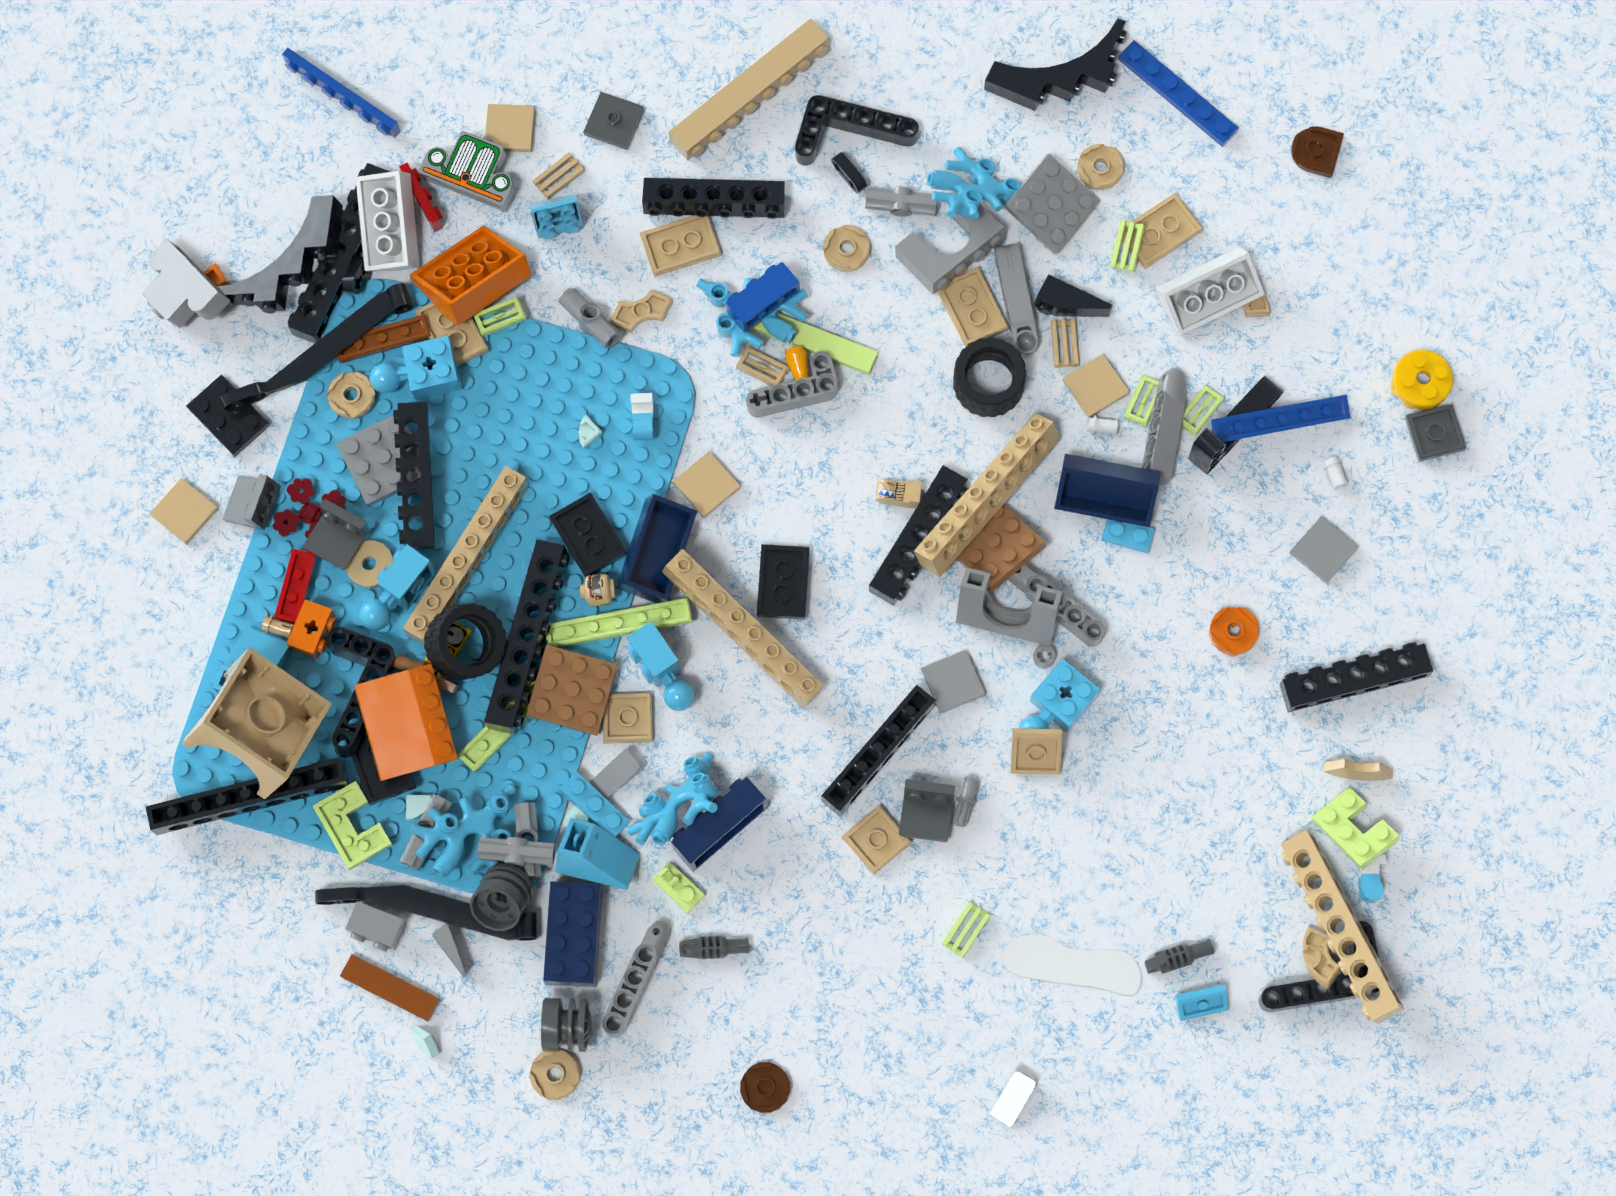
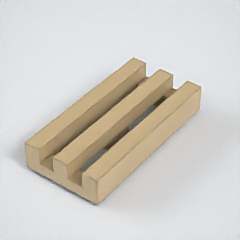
M568 152L533 180V184L549 200L584 172V168ZM573 167L575 168V170H574L572 173H570V174H569L568 176H566L563 180H561L559 183H557V184H556L554 187H552L549 191L546 190V189H547L549 186H551L554 182H556V181H558L560 178H562L563 175H565V174H566L568 171H570Z
M1065 319L1060 321L1051 320L1054 368L1077 367L1079 362L1075 319H1070V321H1065ZM1057 327H1061L1064 362H1059ZM1066 327H1070L1073 361H1069Z
M749 346L746 347L736 365V369L770 386L781 384L786 373L789 371L788 366ZM748 355H751V356H753V357H755V358H757V359H759V360H761V361H763V362H765V363H767V364H769V365H771V366H773V367H775V368L781 370V372L778 373V372H776V371H774V370H772V369H770V368H768V367H766V366H764V365H762V364H760V363H758V362H756V361H754V360L748 358L747 356H748ZM745 362V363H747V364H749V365H751V366H753V367H755V368H757V369H759V370H761V371H763V372H765V373L771 375L772 377L776 378V380H774V379H772V378H770V377H768V376H766V375H764V374H762V373H760V372H758V371H756V370H754V369H752V368H750V367L744 365L743 363Z

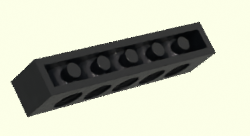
M644 178L642 195L643 214L651 216L673 215L677 217L683 215L706 217L708 215L723 218L730 216L744 218L767 217L769 219L784 218L785 181Z
M427 402L397 403L398 410H393L394 424L399 426V434H394L395 448H400V458H396V472H401V482H397V496H402V506H398V519L403 520V530H399L400 544H404V547L408 544L415 550L435 549ZM408 423H416L418 425V430L414 434L405 432V426ZM414 446L419 449L417 457L409 458L406 456V451L409 447ZM416 470L420 472V479L416 482H410L407 479L410 471ZM417 494L422 497V501L418 506H411L408 503L411 495ZM419 518L423 521V525L419 530H412L409 527L412 519Z
M942 465L870 582V593L893 606L897 600H903L908 591L906 588L909 580L914 581L920 571V568H918L920 563L914 550L922 541L916 540L914 535L918 532H923L927 536L969 489L967 488V478ZM943 492L949 493L951 499L947 501L941 500L939 494ZM930 512H935L939 515V518L931 521L926 515ZM906 552H910L915 558L911 561H906L901 556ZM893 572H898L902 575V579L893 581L889 578V575Z
M1416 642L1408 643L1402 646L1403 649L1396 651L1393 648H1388L1380 651L1379 655L1370 657L1369 654L1361 655L1355 658L1356 661L1346 663V660L1337 661L1331 664L1332 667L1325 669L1322 666H1317L1309 669L1308 673L1299 675L1298 672L1287 674L1280 683L1287 712L1429 677L1433 672V668L1425 643L1417 645ZM1397 660H1405L1408 663V668H1400ZM1373 666H1382L1385 674L1379 675L1375 673ZM1357 671L1361 675V680H1353L1349 672ZM1326 678H1335L1338 685L1335 687L1329 686ZM1310 683L1314 687V692L1308 693L1304 691L1302 684Z
M916 685L821 795V802L841 817L933 710L936 700Z

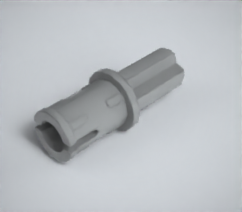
M964 778L965 781L960 797L956 799L958 804L952 820L956 826L965 827L967 825L971 808L975 806L974 798L980 783L975 778Z

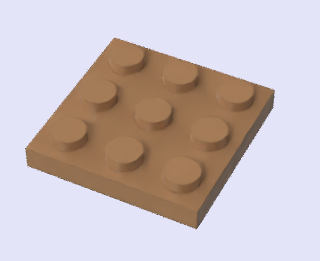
M1003 504L956 559L965 568L968 567L991 573L988 589L993 592L1046 547V543Z
M546 644L526 716L597 736L617 664Z

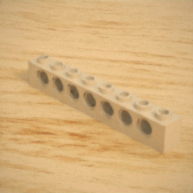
M1034 413L914 550L922 568L938 577L942 576L1060 440L1053 421Z
M507 466L504 467L404 625L403 630L408 637L424 645V636L429 623L432 622L437 614L454 606L529 487L525 476Z
M683 549L664 567L662 572L802 708L824 686Z
M1305 830L1282 843L1281 846L1284 850L1281 853L1288 866L1292 865L1295 871L1293 878L1300 888H1304L1307 894L1304 896V899L1309 908H1314L1318 915L1315 920L1322 931H1326L1329 937L1327 944L1333 953L1337 952L1341 960L1338 962L1341 971L1345 976L1349 975L1352 981L1350 988L1356 998H1361L1364 1004L1361 1009L1365 1017L1380 1024L1404 1011L1405 1008L1314 834ZM1310 856V864L1303 868L1302 860ZM1321 878V886L1318 889H1313L1314 880ZM1332 899V909L1329 911H1325V902ZM1344 921V930L1341 933H1336V925ZM1355 943L1356 952L1353 955H1348V946ZM1367 965V975L1360 978L1358 974L1359 969ZM1374 988H1379V997L1376 1000H1371V991Z

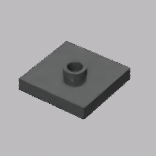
M600 92L583 133L585 136L627 150L644 112V106Z
M1453 404L1405 416L1418 462L1466 450Z

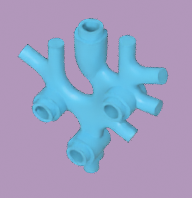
M957 147L953 151L959 161L946 160L945 169L971 174L972 182L975 185L969 184L960 176L947 171L934 170L929 172L927 176V185L931 186L932 189L954 190L958 193L933 191L932 193L933 201L949 204L947 212L949 218H955L957 212H959L963 217H970L972 220L978 219V207L982 199L989 202L994 210L998 212L1002 210L1003 206L1022 185L1013 178H1007L1003 183L996 181L992 178L996 166L991 160L982 158L978 163L974 162L965 154L961 147Z
M751 278L744 279L743 289L752 280ZM700 279L696 287L705 291V295L710 298L711 304L719 308L726 306L727 299L733 294L728 291L727 286L723 283H708ZM802 288L799 293L761 320L765 329L772 336L784 343H791L794 340L797 330L794 329L793 325L778 318L776 312L783 310L805 322L808 313L797 308L796 305L808 297L807 292ZM722 313L718 316L716 323L719 335L724 338L732 337L731 356L740 357L741 347L745 342L759 349L762 347L764 340L748 331L743 332L728 313Z
M705 753L702 759L692 756L685 760L683 765L688 779L678 787L667 784L664 787L665 793L671 795L666 802L654 793L644 799V807L639 809V814L641 817L647 818L627 827V832L630 836L639 833L636 838L638 844L644 845L651 832L652 840L657 845L663 846L666 842H669L678 826L677 810L688 800H693V803L683 818V822L687 825H692L698 813L703 810L711 813L717 811V804L711 802L719 793L718 788L710 779V763L714 758L712 754Z
M509 784L503 792L499 791L486 802L485 807L480 810L473 809L468 797L460 799L459 804L463 810V818L460 821L452 813L442 815L433 806L426 813L435 821L433 828H425L415 823L411 825L409 832L424 839V843L415 854L420 859H423L438 841L445 840L447 847L433 862L434 866L432 867L433 872L443 878L445 875L448 876L459 864L464 852V840L469 834L474 833L483 838L499 839V836H502L503 839L512 837L506 829H495L494 820L508 810L511 802L510 798L516 792V789ZM496 801L501 803V808L497 806ZM446 820L450 821L451 827L446 825ZM477 858L467 870L475 876L484 865L491 867L500 863L499 861L479 860Z

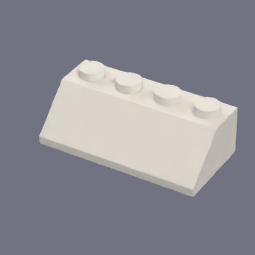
M394 171L356 177L365 271H397L420 268L411 174Z
M1241 247L1155 287L1161 305L1179 336L1265 295L1250 254Z

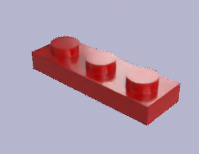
M408 162L399 166L402 172L411 174L412 193L433 231L436 232L442 229L440 220L443 219V216L437 206L432 207L430 203L432 196L427 187L422 188L419 184V181L422 179L417 169H411Z
M292 549L274 616L275 619L295 624L303 602L307 598L317 556L311 552Z

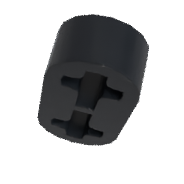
M840 152L831 159L834 168L854 192L859 193L867 187L864 177L844 153Z
M354 257L344 274L342 287L346 294H360L371 274V271L366 272L364 269L363 257Z

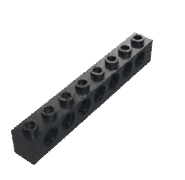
M367 163L365 168L360 170L357 177L390 171ZM357 186L349 192L347 197L348 204L345 210H342L337 251L344 249L346 250L345 253L341 256L327 257L324 260L318 259V266L315 271H312L311 284H308L306 291L300 294L298 307L295 313L292 312L288 319V328L292 335L314 344L321 339L331 313L344 292L342 287L344 274L354 257H360L363 252L360 217L355 214L359 210ZM350 229L356 230L352 235H345ZM329 270H336L334 275L325 276ZM321 290L326 291L322 297H316L317 292ZM316 311V314L313 317H306V314L308 312Z
M536 539L508 636L507 646L505 647V654L501 660L484 719L488 729L517 735L518 728H522L524 724V707L529 704L531 699L530 686L537 678V661L542 658L544 653L543 640L545 636L549 635L551 628L549 619L551 613L554 614L556 611L557 599L555 598L557 591L562 589L564 581L562 577L563 570L568 567L570 561V554H568L564 545ZM554 566L551 572H543L545 567ZM547 588V592L544 595H536L539 589ZM541 611L537 618H530L532 612ZM529 633L534 634L530 641L523 640L525 635ZM520 657H528L525 663L517 664V660ZM521 679V683L518 686H510L513 680ZM515 702L512 709L504 710L506 703Z
M339 757L293 769L289 778L266 799L257 795L260 785L258 778L145 807L150 830L155 835H161L339 790L349 785L345 763Z

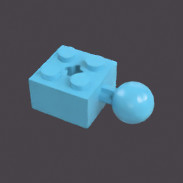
M449 336L403 346L405 366L396 368L392 364L381 363L375 366L370 374L372 387L384 394L395 391L400 382L408 380L410 391L416 400L463 389L455 350Z
M408 544L403 549H398L393 556L391 565L388 568L385 567L379 573L377 584L382 591V595L378 599L365 602L360 608V621L369 630H381L387 626L391 617L389 608L393 603L408 611L436 575L430 560Z
M651 621L627 636L629 645L626 646L629 651L628 653L635 664L640 662L642 674L649 684L653 682L657 688L663 684L665 687L663 693L665 704L674 711H684L694 702V689L688 682L676 679L675 676L681 673L679 660Z
M1062 659L1031 694L1030 702L1041 710L1040 714L1023 719L1018 728L1049 729L1050 723L1054 721L1068 733L1098 698L1101 689ZM1067 692L1070 695L1063 699L1061 698V693Z

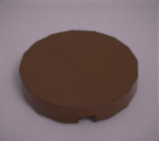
M760 1062L751 1066L744 1073L740 1082V1093L744 1103L751 1110L759 1113H772L779 1110L787 1102L790 1095V1081L786 1072L779 1066L770 1062Z

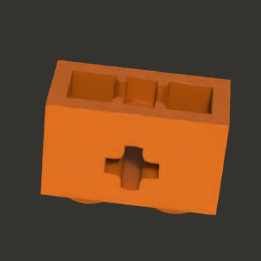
M304 600L286 643L290 650L318 659L320 653L323 654L326 650L328 632L336 625L337 618L331 608ZM315 627L318 628V631H317V632H316V631H313L312 633L309 632L310 629H315Z

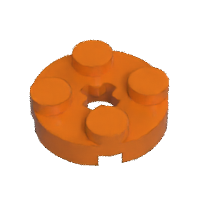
M1225 607L1218 611L1211 621L1209 629L1211 642L1220 652L1235 657L1244 654L1253 648L1258 639V622L1255 616L1245 608ZM1238 626L1240 628L1238 631L1240 635L1231 636L1228 627L1234 628Z

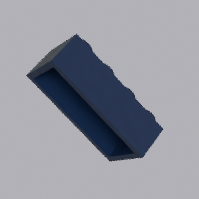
M1065 453L1054 509L1150 527L1161 472Z
M655 494L647 497L644 501L616 588L654 603L667 602L674 583L662 571L682 549L685 551L697 510Z
M747 776L743 780L739 778L730 785V791L724 796L720 794L712 801L717 804L716 812L706 811L704 813L701 811L696 816L692 825H689L686 829L681 827L672 836L671 844L673 850L692 872L697 870L768 808L765 796Z
M550 881L543 981L546 985L596 987L603 890L600 883Z

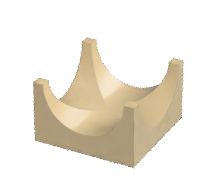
M249 647L227 669L223 676L226 678V681L219 693L181 744L189 749L199 745L212 746L236 756L255 773L260 785L257 795L266 799L289 778L332 703Z

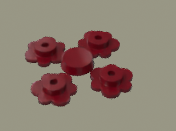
M296 478L293 484L288 485L286 491L291 496L292 502L296 503L299 501V503L305 505L301 507L299 516L294 513L292 514L289 509L284 510V512H276L273 516L275 521L273 529L278 531L282 537H287L290 532L294 533L298 530L297 524L301 519L302 522L310 524L309 530L305 532V537L308 538L320 519L321 509L320 505L318 507L316 504L308 503L310 497L315 493L312 488V481L307 478L302 481ZM332 490L329 492V495L324 494L322 496V501L326 499L346 510L344 504L347 500L344 496H341L338 490Z

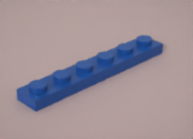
M1135 40L1118 56V60L1221 147L1238 132V126Z
M288 47L282 53L287 69L293 73L298 72L303 75V79L310 85H318L322 88L321 91L329 98L334 96L340 100L339 103L345 109L356 111L364 122H372L376 125L377 130L385 136L389 134L396 138L401 132L397 121Z
M1340 395L1211 419L1213 433L1223 442L1350 419L1347 395Z

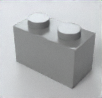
M357 901L345 929L351 933L350 938L364 943L365 939L374 942L373 947L387 952L388 948L396 949L406 922L402 918Z

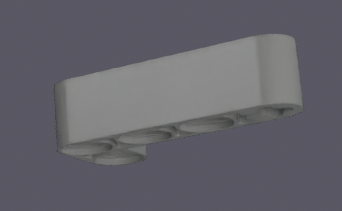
M818 351L812 355L810 359L811 377L750 391L746 397L748 413L753 417H763L834 399L838 393L837 378L830 355L824 351ZM818 362H825L827 366L823 369H819L815 366V364ZM828 383L833 386L829 391L821 389L823 384ZM807 389L810 393L806 396H800L798 391ZM779 394L785 395L787 397L782 402H778L774 399L775 396ZM767 397H770V404L767 402ZM754 401H758L760 406H756Z

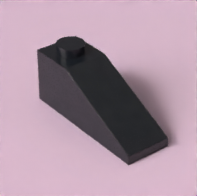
M1049 274L1035 300V307H1037L1038 311L1045 315L1051 314L1056 317H1109L1113 306Z

